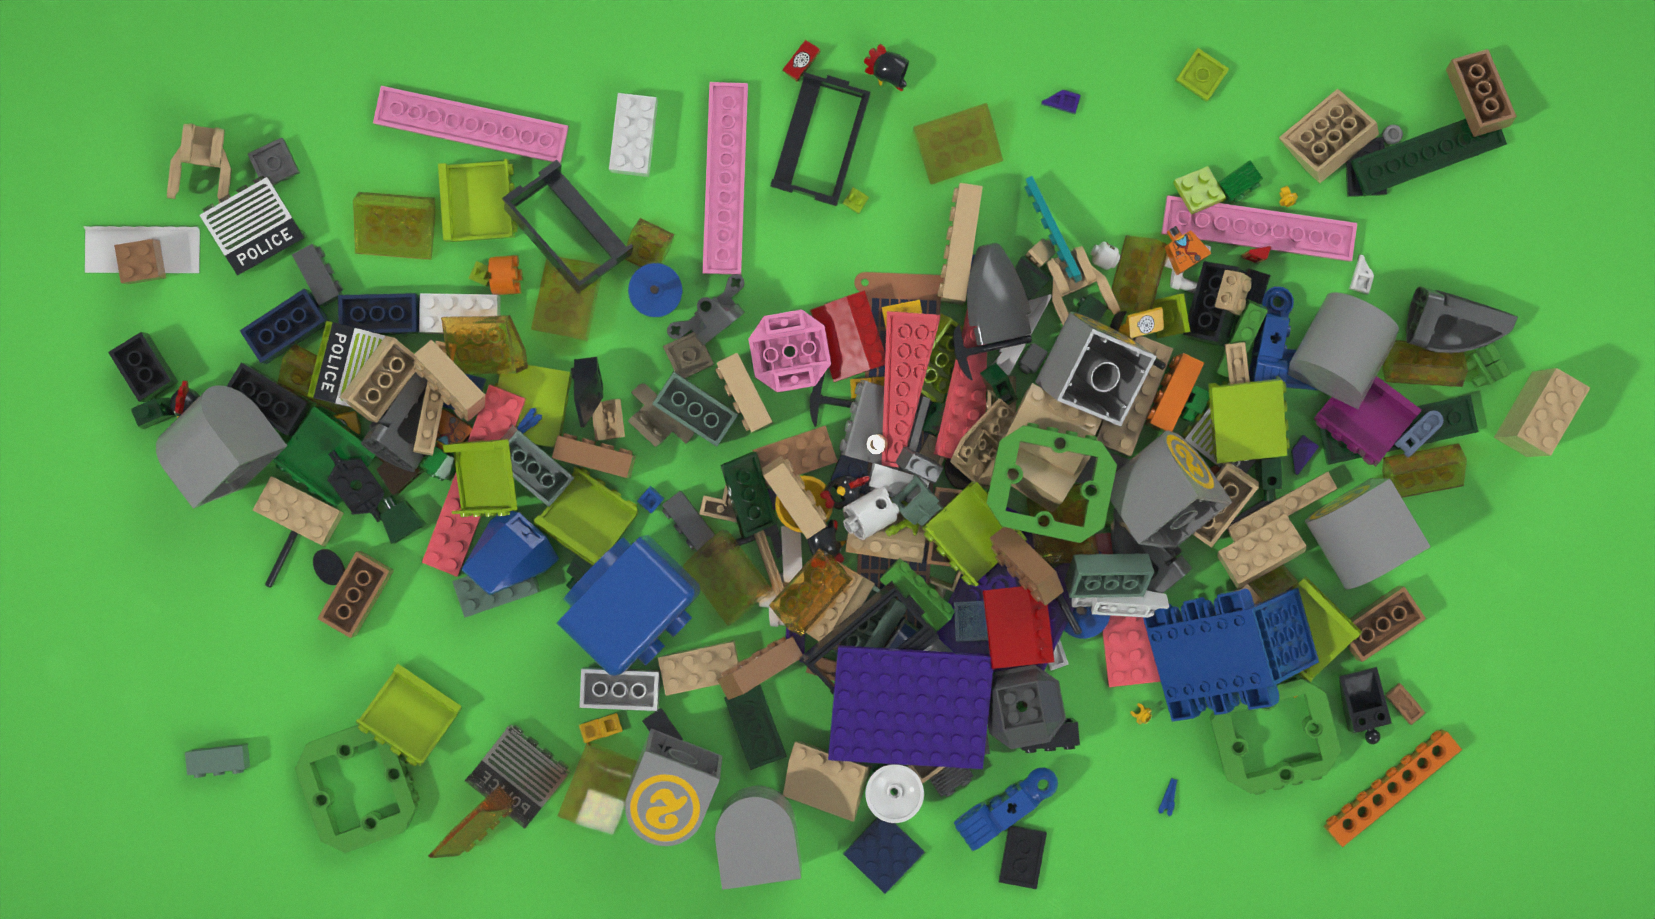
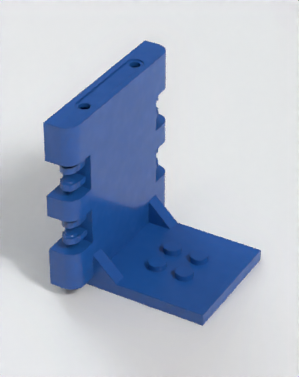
M1245 588L1218 594L1214 600V606L1210 600L1199 597L1184 601V605L1181 606V613L1178 607H1173L1169 604L1168 609L1159 608L1154 611L1153 616L1143 617L1172 722L1196 718L1202 711L1206 710V704L1209 709L1214 711L1215 715L1229 713L1235 706L1239 705V697L1242 704L1248 705L1249 710L1272 707L1279 702L1278 683L1319 662L1299 588L1290 589L1257 604H1254L1250 591Z

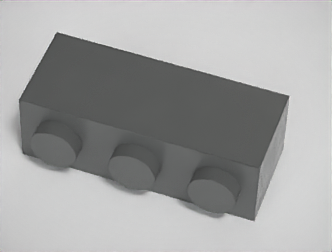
M310 244L292 254L318 305L324 307L338 300V295H343L341 292L343 287L338 280L335 281L332 275L334 270L329 263L326 264L323 258L325 253L320 246L317 247L314 244Z
M679 491L662 504L664 507L662 512L668 519L672 518L675 521L674 527L680 534H685L688 538L686 543L692 550L696 548L698 551L716 537L715 533L682 491Z

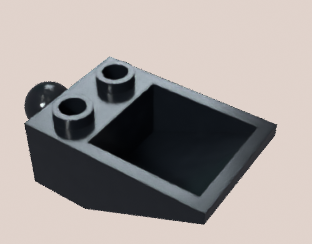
M597 357L574 359V367L571 368V376L574 379V402L580 427L586 426L603 399V381Z
M1377 667L1339 676L1343 711L1348 731L1357 733L1367 730L1365 733L1366 742L1372 745L1377 744L1381 736L1375 728L1392 724ZM1360 718L1364 720L1363 724H1359Z

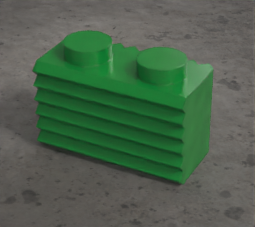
M1249 160L1219 181L1218 184L1225 194L1226 200L1229 203L1234 200L1236 203L1245 197L1243 194L1249 189L1252 192L1261 186L1259 182L1263 177L1252 161Z
M434 447L433 456L429 455L425 463H423V467L427 469L426 473L441 481L444 479L451 481L456 473L454 455L449 452L444 453V450Z

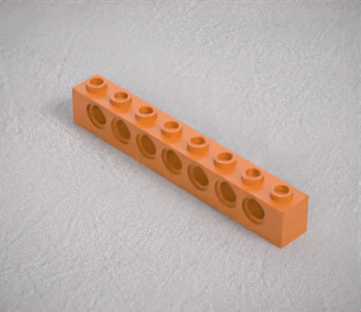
M1437 730L1432 733L1431 739L1426 743H1420L1415 748V752L1404 756L1400 760L1401 763L1398 766L1388 769L1382 779H1376L1371 783V788L1366 792H1360L1356 796L1355 801L1351 804H1345L1339 814L1333 815L1326 820V824L1323 827L1338 845L1344 847L1462 750L1447 731ZM1438 745L1439 752L1433 755L1432 750ZM1424 758V765L1418 767V760ZM1405 770H1409L1410 775L1407 779H1403L1402 777L1403 772ZM1394 782V789L1388 791V784ZM1379 794L1380 800L1377 803H1373V797ZM1364 806V814L1358 815V809ZM1350 819V825L1344 828L1343 821Z

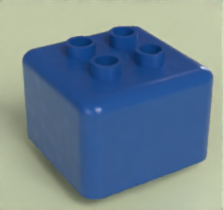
M649 535L639 537L632 545L623 537L566 594L563 600L571 608L556 624L609 675L617 676L625 672L637 659L646 666L665 646L658 639L660 635L666 630L674 637L691 620L692 617L685 610L698 597L700 584Z

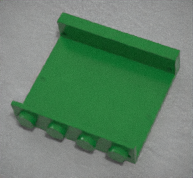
M317 404L311 409L308 417L287 443V447L274 458L273 462L276 463L275 466L279 470L290 473L294 481L305 484L309 492L324 498L323 501L327 505L337 507L343 499L332 484L327 481L335 466L328 453L335 449L339 457L343 459L360 457L367 467L376 455L361 444L364 439L362 436ZM357 480L351 482V487L354 486Z

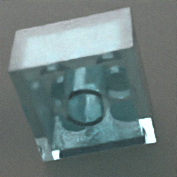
M984 601L954 602L956 642L988 641Z

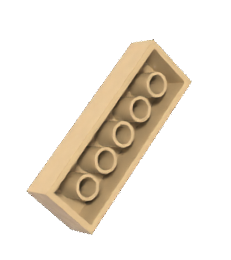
M959 183L958 188H954L952 202H955V207L951 208L949 216L952 226H949L946 240H949V245H946L943 259L947 260L946 264L942 266L940 276L944 280L943 283H940L938 289V297H941L940 302L963 305L966 301L983 186Z
M1143 336L1133 338L1134 341L1155 354L1156 358L1166 363L1167 366L1173 348ZM1152 365L1122 426L1102 419L1095 437L1106 448L1125 456H1132L1165 369L1161 370Z

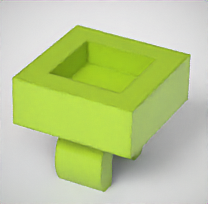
M853 187L844 200L843 205L859 214L869 197Z
M476 261L469 279L488 286L491 272H488L487 265Z

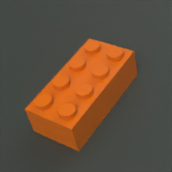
M1185 353L1176 355V357L1171 359L1168 366L1171 369L1161 380L1160 384L1163 386L1155 394L1153 399L1154 405L1148 412L1145 425L1162 433L1173 431L1204 362Z

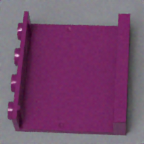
M1376 376L1359 409L1331 397L1314 417V420L1320 428L1331 432L1334 439L1344 442L1351 452L1358 453L1367 464L1376 467L1421 412V409Z

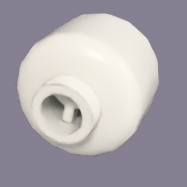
M1107 242L1094 245L1090 253L1093 256V264L1104 270L1115 268L1121 256L1118 248Z

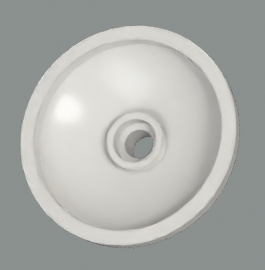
M889 764L876 770L869 778L865 791L866 801L872 813L879 819L889 823H900L912 818L921 808L924 799V789L919 776L912 769L900 764ZM893 788L898 790V793L895 795L891 794V789Z

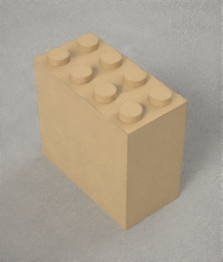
M1558 368L1532 372L1494 438L1526 457L1551 456L1589 392L1590 387Z
M1019 448L1015 464L1022 468L1023 477L1020 482L1011 484V486L1053 513L1063 502L1091 456L1084 455L1075 474L1072 475ZM1011 468L1008 470L1007 476L1009 479L1015 480L1018 477V472L1016 469Z

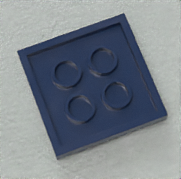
M878 817L843 852L884 894L925 853L896 823L885 822Z

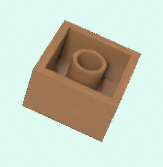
M148 239L114 245L121 283L134 284L166 278L159 240Z

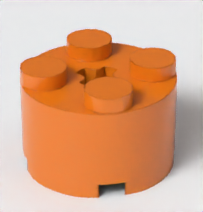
M518 255L489 258L488 272H491L489 283L493 295L521 294L519 280H522L523 277L522 270L518 269Z

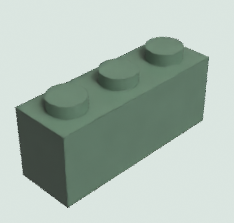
M248 744L194 749L185 752L187 775H194V778L205 777L206 773H213V776L224 775L225 771H232V774L243 773L244 769L250 767Z

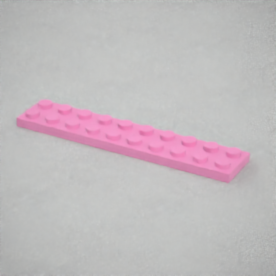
M710 82L703 274L741 275L748 83Z
M385 86L380 88L373 120L375 125L548 162L558 160L560 164L569 126Z
M1167 196L1161 234L1168 235L1167 231L1177 226L1182 235L1191 230L1203 241L1251 248L1271 246L1272 251L1351 262L1357 223L1222 203L1191 215L1181 197Z

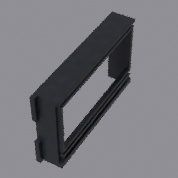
M804 72L802 86L770 187L789 193L796 192L813 197L816 201L837 206L871 92L849 86V81L827 75V78H822ZM820 86L861 98L832 196L791 185Z
M555 160L539 172L540 176L525 187L518 186L504 196L502 200L505 202L504 210L579 294L624 259L629 258L632 255L633 246L630 244L626 247L565 178L561 173L562 165L558 160ZM547 185L611 257V259L581 281L576 278L515 208Z
M893 581L889 582L800 657L801 661L812 673L825 683L832 694L834 693V683L816 665V662L895 596L900 599L923 625L896 649L925 650L939 638L936 629L923 616L925 611L911 595L906 597Z

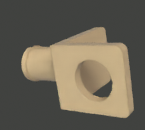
M957 571L952 584L932 576L930 577V583L935 585V590L943 598L946 590L954 592L961 572Z

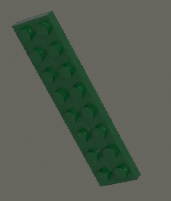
M1463 119L1351 161V164L1365 197L1505 146L1507 142L1502 129L1473 137L1467 120Z
M1471 395L1417 406L1421 409V412L1400 437L1429 411H1438L1443 416L1444 421L1442 426L1424 444L1479 432ZM1319 427L1327 465L1362 458L1358 453L1351 452L1344 442L1334 439L1331 435L1332 433L1327 429ZM1410 439L1406 441L1410 447L1414 444ZM1394 444L1388 452L1399 450L1401 448H1397Z

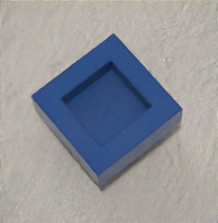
M650 486L637 502L652 514L665 498Z

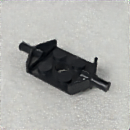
M335 449L329 452L328 455L333 460L335 466L327 481L335 488L351 510V514L370 513L377 522H380L381 513L378 510V504L385 491L360 457L340 458ZM359 480L362 483V487L354 489L351 487V482Z

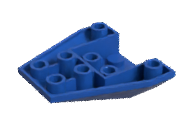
M510 511V515H497L489 522L462 567V571L488 595H492L546 572L559 558L542 532L519 512Z

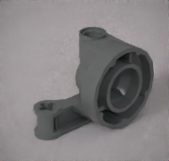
M733 274L728 278L724 293L717 298H701L697 303L698 310L694 313L695 316L688 321L671 323L667 328L668 335L673 339H679L692 329L702 346L709 342L745 313L740 305L735 304L731 298L744 287L743 277ZM732 278L736 280L739 278L741 280L739 288L731 286ZM704 301H708L711 304V309L708 312H704L700 308L701 303ZM673 325L675 327L680 326V335L671 334V327Z

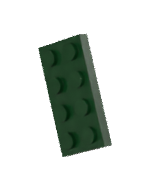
M753 451L721 464L741 537L746 538L776 525L777 520L757 452Z
M761 684L730 700L724 697L750 770L787 757Z

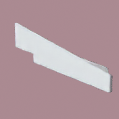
M1051 294L1028 301L1031 313L1026 316L1029 319L1031 334L1052 297ZM1026 344L1000 349L999 352L1001 354L994 363L996 362L1009 376Z
M1146 590L1144 597L1072 598V607H1091V612L1095 615L1148 618L1153 616L1154 611L1159 608L1168 609L1169 602L1166 594Z

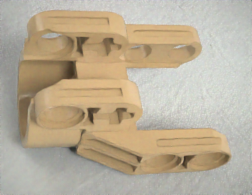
M191 123L183 125L181 146L170 162L167 198L176 199V194L179 192L182 163L221 168L217 195L219 204L228 199L232 169L223 149L225 129L200 127Z
M1083 246L1075 247L1071 251L1082 276V280L1077 283L1074 282L1073 278H1068L1064 269L1067 267L1064 261L1061 262L1059 258L1054 257L1046 262L1053 277L1052 303L1062 325H1064L1069 315L1062 297L1095 282L1108 309L1111 310L1113 315L1120 312L1106 277L1090 264Z

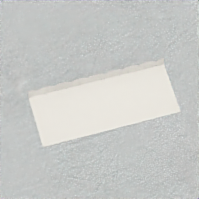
M83 226L85 229V273H119L114 245L148 239L160 241L165 273H199L200 230L198 227Z

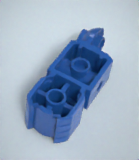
M1273 287L1265 293L1262 305L1268 311L1254 340L1249 367L1250 382L1276 379L1275 376H1279L1286 382L1288 362L1280 359L1283 356L1285 357L1287 352L1285 341L1291 331V326H1288L1290 322L1288 317L1294 306V299L1286 288ZM1274 298L1280 299L1281 306L1279 308L1274 306Z
M1045 767L1034 769L1024 781H1019L1017 785L1012 784L1005 789L1006 793L999 797L997 795L989 801L990 804L988 806L985 802H980L954 821L955 828L960 832V835L972 851L981 848L1000 832L1005 831L1034 810L1041 801L1051 797L1056 792L1058 779L1055 773ZM1040 780H1047L1048 784L1045 788H1038ZM1009 803L1013 805L1011 808L1008 806Z

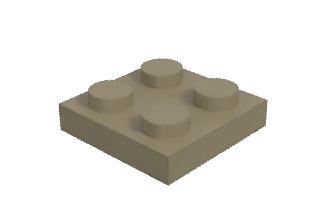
M694 332L663 346L674 371L684 378H688L714 365L706 346L701 345Z

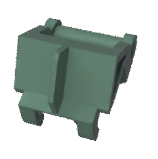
M914 475L913 480L896 497L893 496L891 500L898 506L899 511L906 519L914 525L919 523L923 527L943 507L938 504L940 500L927 488L928 485L920 477ZM919 485L922 491L905 507L901 502Z

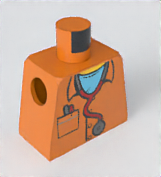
M1177 226L1167 231L1172 242L1165 246V250L1176 275H1179L1212 254L1191 230L1184 235L1181 234Z
M443 409L435 447L443 450V445L466 442L470 437L473 427L448 410Z

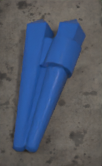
M531 408L517 429L525 433L542 420V415L537 414L534 416L537 413L536 408Z
M1171 778L1158 810L1160 814L1164 812V809H1168V816L1172 815L1175 807L1176 779Z

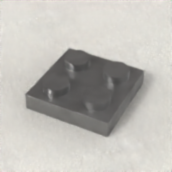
M279 138L248 153L259 180L261 181L267 177L272 186L300 173L284 138Z

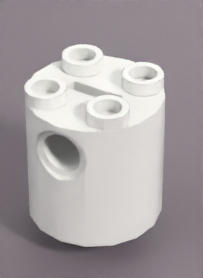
M884 487L876 488L843 507L845 517L843 523L850 534L854 533L857 538L864 540L895 522L900 511L898 506L891 502L888 491Z

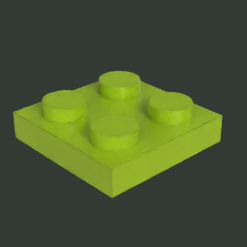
M1197 48L1175 81L1207 102L1229 68Z
M1208 166L1177 178L1173 182L1191 215L1221 203L1226 199L1225 194Z
M1184 294L1151 301L1152 309L1163 308L1164 329L1156 332L1157 338L1190 332Z

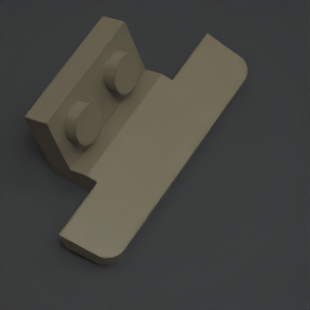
M640 384L631 392L644 406L628 422L655 447L660 445L672 432L684 443L687 444L694 432L652 405L657 397V394L646 384Z

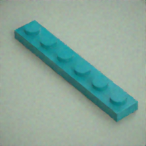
M1033 176L1026 178L1027 186L1024 187L1028 197H1033L1035 201L1032 203L1036 213H1041L1043 218L1040 221L1044 229H1049L1051 234L1048 237L1052 245H1057L1059 251L1056 253L1061 262L1064 261L1067 266L1064 269L1068 278H1073L1075 283L1081 281L1082 276Z

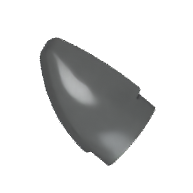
M998 243L979 246L970 270L967 290L968 319L971 327L977 326L974 328L977 345L1031 334L1029 319L1026 316L1031 313L1026 293L1011 260Z
M1419 286L1414 293L1408 313L1406 342L1435 352H1465L1486 346L1507 335L1513 330L1518 317L1453 294Z
M416 372L379 421L370 424V430L361 442L367 450L379 458L410 472H414L423 457L426 456V454L413 452L428 381L425 377L421 378Z

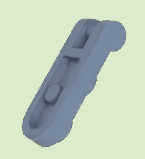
M1438 411L1427 412L1394 444L1397 448L1400 447L1404 451L1403 454L1407 458L1410 457L1442 426L1443 416ZM1408 439L1414 443L1411 447L1406 443Z

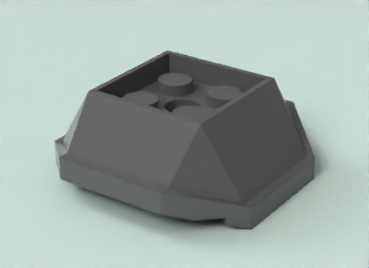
M1036 665L996 672L992 678L988 715L989 734L1010 749L1051 742L1067 720L1059 681ZM1022 701H1025L1028 706L1025 712L1018 710V705Z

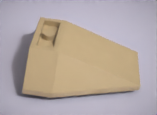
M998 399L962 437L950 462L971 481H976L980 486L989 490L998 443L1005 438L1016 413L1002 399Z

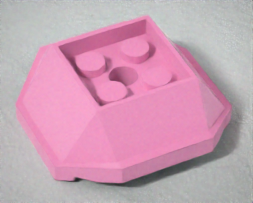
M803 310L764 316L748 339L755 378L777 393L816 386L831 365L825 326ZM793 347L795 355L787 357L784 354L785 349Z

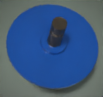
M660 263L647 264L639 268L631 277L628 287L629 298L633 306L640 313L649 317H662L671 313L678 306L682 297V283L677 273L670 267Z
M1075 607L1073 615L1082 632L1076 635L1069 622L1064 631L1080 639L1094 637L1105 629L1110 615L1092 614L1091 607Z

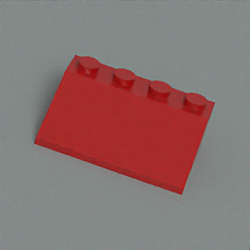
M865 290L810 310L812 317L825 326L831 361L829 369L833 382L885 366V352Z
M1022 586L984 590L983 598L991 668L1054 662L1048 604L1045 606L1041 601L1037 602L1032 597L1031 591L1029 589L1025 590Z

